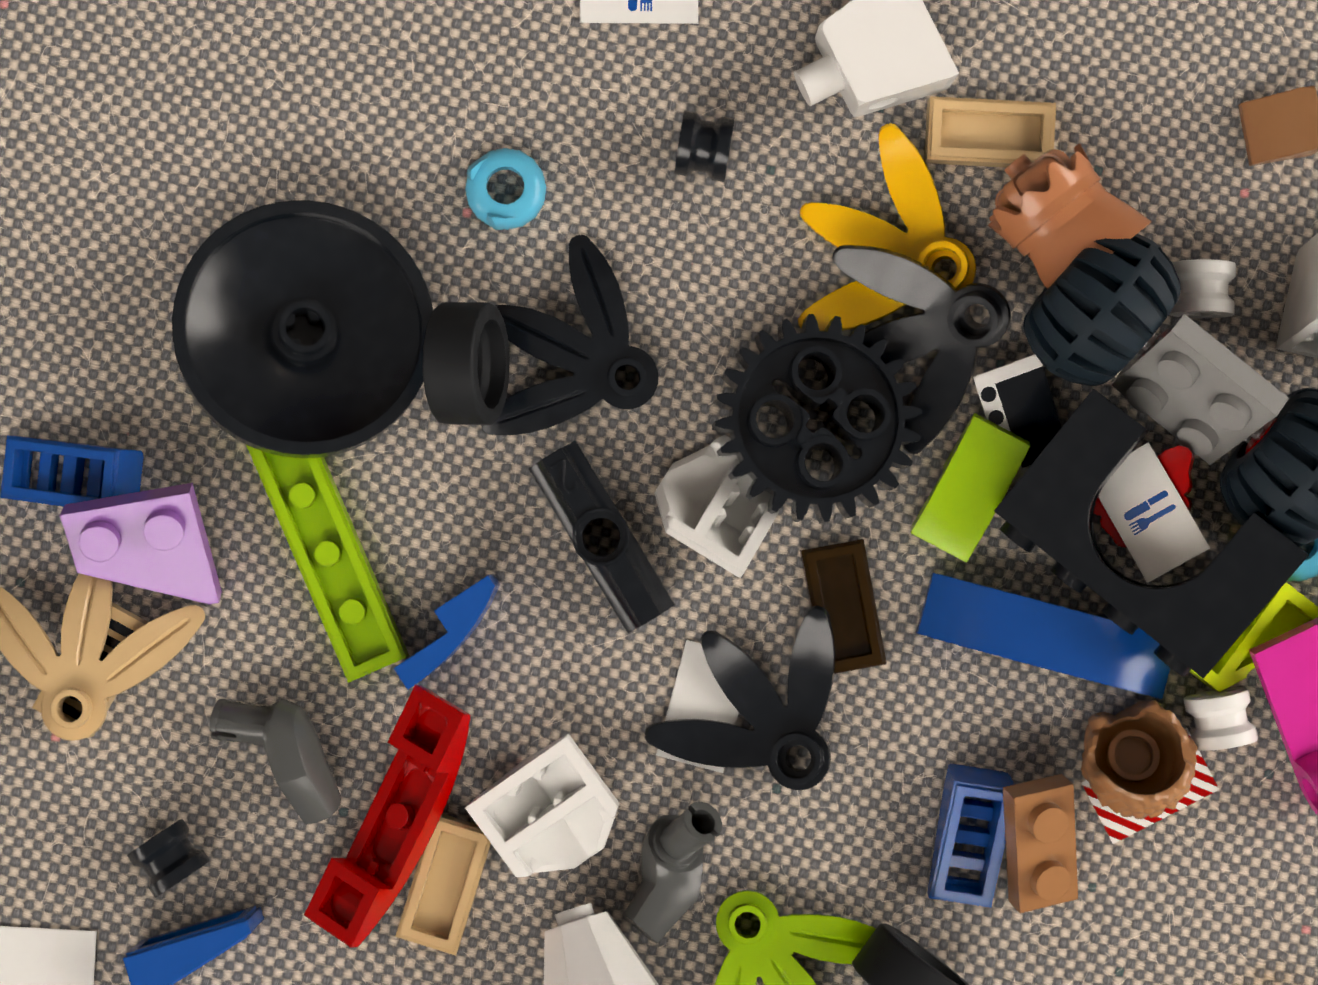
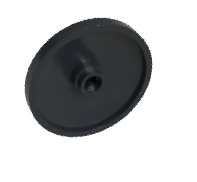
M291 200L259 206L229 220L202 243L184 270L177 288L172 314V337L178 367L187 389L198 406L218 427L242 443L266 453L293 458H319L344 453L370 442L390 428L405 413L424 382L423 345L427 324L433 313V307L427 285L420 270L409 253L388 231L367 217L338 205L310 200Z

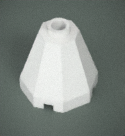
M591 903L555 914L558 927L545 931L544 985H659L610 913L605 911L594 914Z

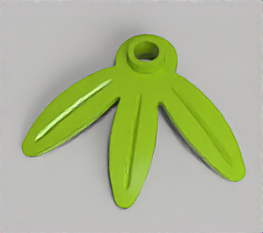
M752 890L738 891L723 901L716 916L717 934L721 942L730 951L722 963L715 985H757V977H761L765 985H817L806 969L792 955L794 952L821 961L852 964V961L876 928L855 920L830 915L788 914L779 916L773 902L762 893ZM744 912H751L760 920L758 931L752 935L741 934L735 926L737 917Z

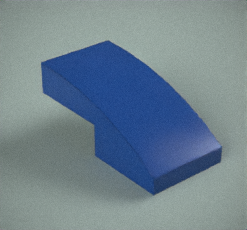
M494 574L487 575L434 610L448 633L394 668L407 690L437 670L470 637L492 604L500 586Z

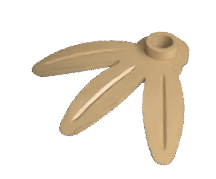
M78 574L68 596L63 614L60 656H58L48 635L30 611L12 594L0 587V651L28 682L44 692L41 702V716L48 730L64 740H81L96 733L103 725L108 710L106 698L118 695L136 686L177 656L204 622V610L200 606L190 605L164 614L134 631L101 661L100 658L111 619L112 581ZM69 696L76 697L82 704V714L75 721L68 719L63 713V703Z

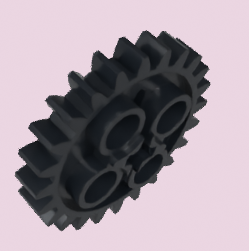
M808 314L803 320L801 333L797 334L788 319H784L778 324L779 340L777 342L764 330H761L755 336L756 345L760 352L759 355L744 347H741L735 354L738 362L745 369L744 372L735 369H726L723 372L721 378L734 389V392L721 393L714 397L713 403L720 408L728 410L729 416L715 421L712 424V430L730 433L731 441L718 449L717 454L718 456L737 455L740 462L732 469L728 475L731 480L748 474L753 479L746 493V497L749 500L761 494L764 490L770 493L768 502L769 513H776L785 502L791 503V515L794 522L804 519L809 506L814 507L819 524L830 521L834 504H836L845 519L856 516L854 497L857 496L869 508L876 506L880 502L873 485L877 484L889 491L895 489L899 483L889 468L905 469L912 465L913 461L899 449L901 445L914 444L920 441L921 436L904 427L905 421L921 415L922 409L904 405L902 397L911 393L917 386L915 382H896L894 375L901 370L905 362L903 359L894 360L887 364L883 362L880 357L888 343L885 339L876 342L870 348L863 345L866 326L859 325L847 337L842 335L841 317L835 316L830 320L825 331H819L814 314ZM802 360H816L823 365L828 376L827 385L824 389H810L802 383L798 374L799 364ZM780 380L784 383L787 390L800 405H797L785 395L779 394L773 388V381ZM850 402H864L873 410L875 423L871 432H859L851 426L847 418V408ZM771 406L783 413L787 422L786 432L783 437L770 438L760 431L756 422L759 408ZM820 406L827 412L823 420L826 428L822 427L813 433L805 426L810 418L806 410L811 412ZM834 433L839 438L859 449L860 456L858 459H854L848 454L842 443L835 438ZM821 448L827 451L833 458L835 465L834 473L828 481L817 480L807 471L805 458L809 449Z

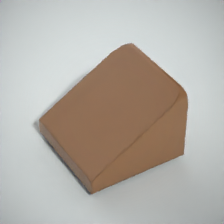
M1314 85L1292 89L1238 105L1249 166L1311 156L1318 152V97Z

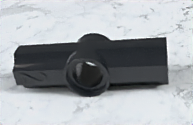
M576 440L556 450L529 468L530 473L573 542L576 553L584 560L627 633L641 627L675 605L631 532L627 521L620 514ZM607 518L617 525L620 532V543L611 554L597 555L587 548L584 541V532L593 520Z

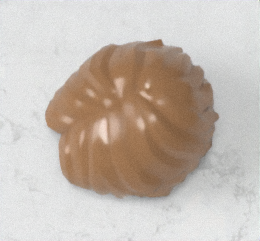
M1142 700L1120 711L1115 716L1107 712H1099L1089 717L1084 735L1081 772L1083 777L1089 782L1093 792L1097 795L1102 807L1108 806L1116 814L1120 813L1122 817L1134 816L1136 819H1144L1149 816L1154 818L1161 815L1165 808L1175 809L1179 800L1183 799L1185 794L1189 792L1191 781L1195 776L1198 747L1193 739L1188 736L1187 730L1181 726L1180 721L1171 710L1164 709L1156 700Z

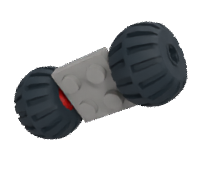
M1136 234L1131 239L1105 238L1094 241L1114 251L1113 254L1096 248H1085L1058 279L1048 289L1046 287L1043 289V292L1035 300L1024 317L1023 328L1031 350L1045 368L1069 382L1087 386L1104 384L1119 373L1111 386L1123 394L1136 410L1149 415L1175 436L1183 447L1190 448L1195 455H1198L1209 465L1238 445L1225 464L1220 477V491L1228 510L1242 526L1254 512L1298 546L1306 545L1317 539L1318 389L1302 388L1286 396L1185 314L1179 317L1162 334L1156 335L1155 332L1165 321L1179 299L1181 284L1173 263L1154 241Z

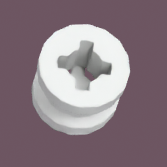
M1211 259L1172 262L1180 280L1181 291L1177 303L1169 314L1170 316L1181 317L1185 314L1189 318H1223L1235 315V302L1229 297V283L1236 277L1235 262Z
M1227 688L1221 692L1210 690L1192 694L1183 699L1186 712L1194 717L1196 730L1191 735V738L1198 747L1197 751L1229 749L1248 745L1258 740L1256 726L1248 721L1246 707L1251 702L1248 688Z

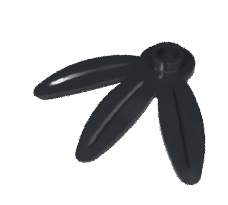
M576 235L570 240L569 269L575 297L581 314L592 334V338L587 337L562 320L543 312L520 306L496 305L504 319L508 341L533 357L550 365L571 371L574 374L570 377L549 380L533 385L508 397L500 417L494 424L481 425L484 432L489 435H519L547 429L583 413L602 399L615 408L634 409L648 402L657 389L658 370L655 362L642 349L629 346V327L626 309L612 268L596 245L585 235ZM624 365L634 367L639 374L638 384L630 390L620 388L615 381L616 370Z
M839 246L833 252L832 259L841 271L885 297L925 311L899 317L871 328L865 332L863 345L868 348L882 339L888 342L885 351L880 357L885 364L898 359H903L906 363L936 348L939 349V353L925 372L911 403V406L921 408L922 414L906 421L904 427L921 436L920 441L914 444L903 445L906 452L913 455L918 454L938 436L959 407L973 373L977 348L987 347L996 343L1006 333L1011 319L1009 304L1000 291L987 284L973 283L957 290L937 272L906 255L871 246ZM973 304L983 305L989 312V322L981 324L974 321L970 315V306Z
M812 606L801 623L789 664L787 706L784 705L773 683L762 668L741 647L716 631L704 632L700 639L701 646L713 676L729 701L754 727V730L714 720H669L651 724L646 728L645 740L647 743L675 757L704 765L730 768H750L768 765L774 779L782 786L792 790H806L820 783L827 775L831 764L829 746L823 736L816 731L828 704L835 673V640L828 611L821 606ZM800 745L809 751L811 762L806 769H796L791 765L789 752L792 747Z

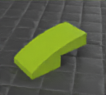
M974 413L945 461L940 478L914 520L911 534L967 563L996 512L994 510L1002 502L1029 450L1030 442Z

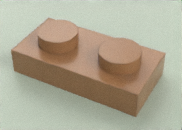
M1058 774L1003 787L1009 902L1019 913H1024L1077 900L1078 880L1074 784L1064 775Z

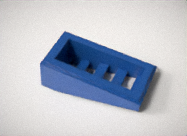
M7 435L0 498L64 507V505L140 492L144 455L140 450ZM33 451L41 452L37 489L29 488ZM59 455H64L60 491H55ZM85 458L90 459L87 491L86 494H81Z
M959 764L948 765L927 891L930 899L992 907L1006 844L1003 787L1015 785L1010 774L1003 771ZM965 796L988 799L992 801L990 803L979 800L965 798ZM960 816L988 821V827L982 828L959 824ZM955 842L984 847V853L953 850ZM949 867L981 871L980 879L949 876Z
M255 905L141 940L123 958L130 984L174 985L247 938L264 920L261 907L257 908Z

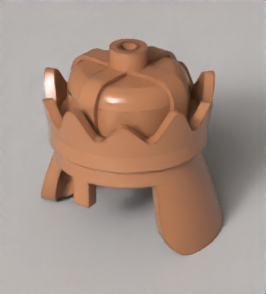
M1080 143L1074 147L1075 153L1071 156V160L1061 150L1052 149L1041 155L1033 163L1026 154H1023L1004 170L1011 180L997 193L995 198L996 208L993 210V215L989 217L991 222L988 226L1005 239L1012 249L1017 248L1023 257L1028 256L1031 259L1039 278L1047 289L1085 248H1096L1110 254L1114 253V251L1094 241L1105 238L1131 239L1152 222L1136 209L1106 191L1099 182L1101 178L1094 171Z

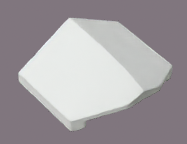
M723 435L712 441L709 446L672 463L654 494L665 533L741 578L780 509L773 514L768 512V502L771 494L765 490L750 500L746 497L748 488L753 481L748 474L731 480L728 475L740 461L737 455L718 456L717 450L731 441V438Z
M567 734L524 759L468 803L465 809L515 877H526L532 873L574 869L601 851L606 845L620 803L571 736Z

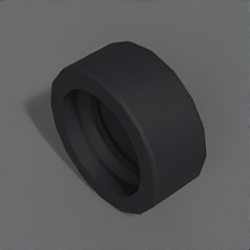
M443 302L433 310L427 324L423 345V379L430 411L435 419L443 424H494L502 413L509 384L510 355L504 319L497 306L488 302Z
M887 923L879 924L852 961L856 972L869 985H969L931 952Z

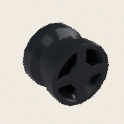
M684 111L674 174L688 176L693 171L707 173L711 180L724 182L734 118L721 117L717 121L712 122L702 120L697 112Z
M183 819L178 820L127 855L133 866L142 867L149 876L148 888L155 898L210 861L204 850L194 849L188 840L189 828Z

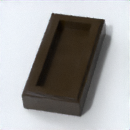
M864 539L800 550L810 608L812 606H821L829 613L835 640L834 674L887 664Z

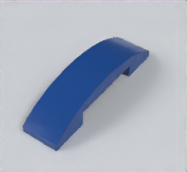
M936 573L931 574L916 634L1159 699L1163 698L1170 667L1154 654V650L1159 646V643L1141 628H1138L1131 635L1107 618Z

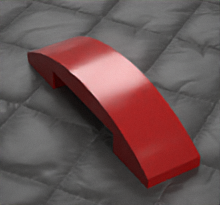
M421 685L414 686L387 742L397 748L398 751L346 858H331L304 913L305 917L350 948L358 947L370 934L413 872L445 809L464 754L471 715Z

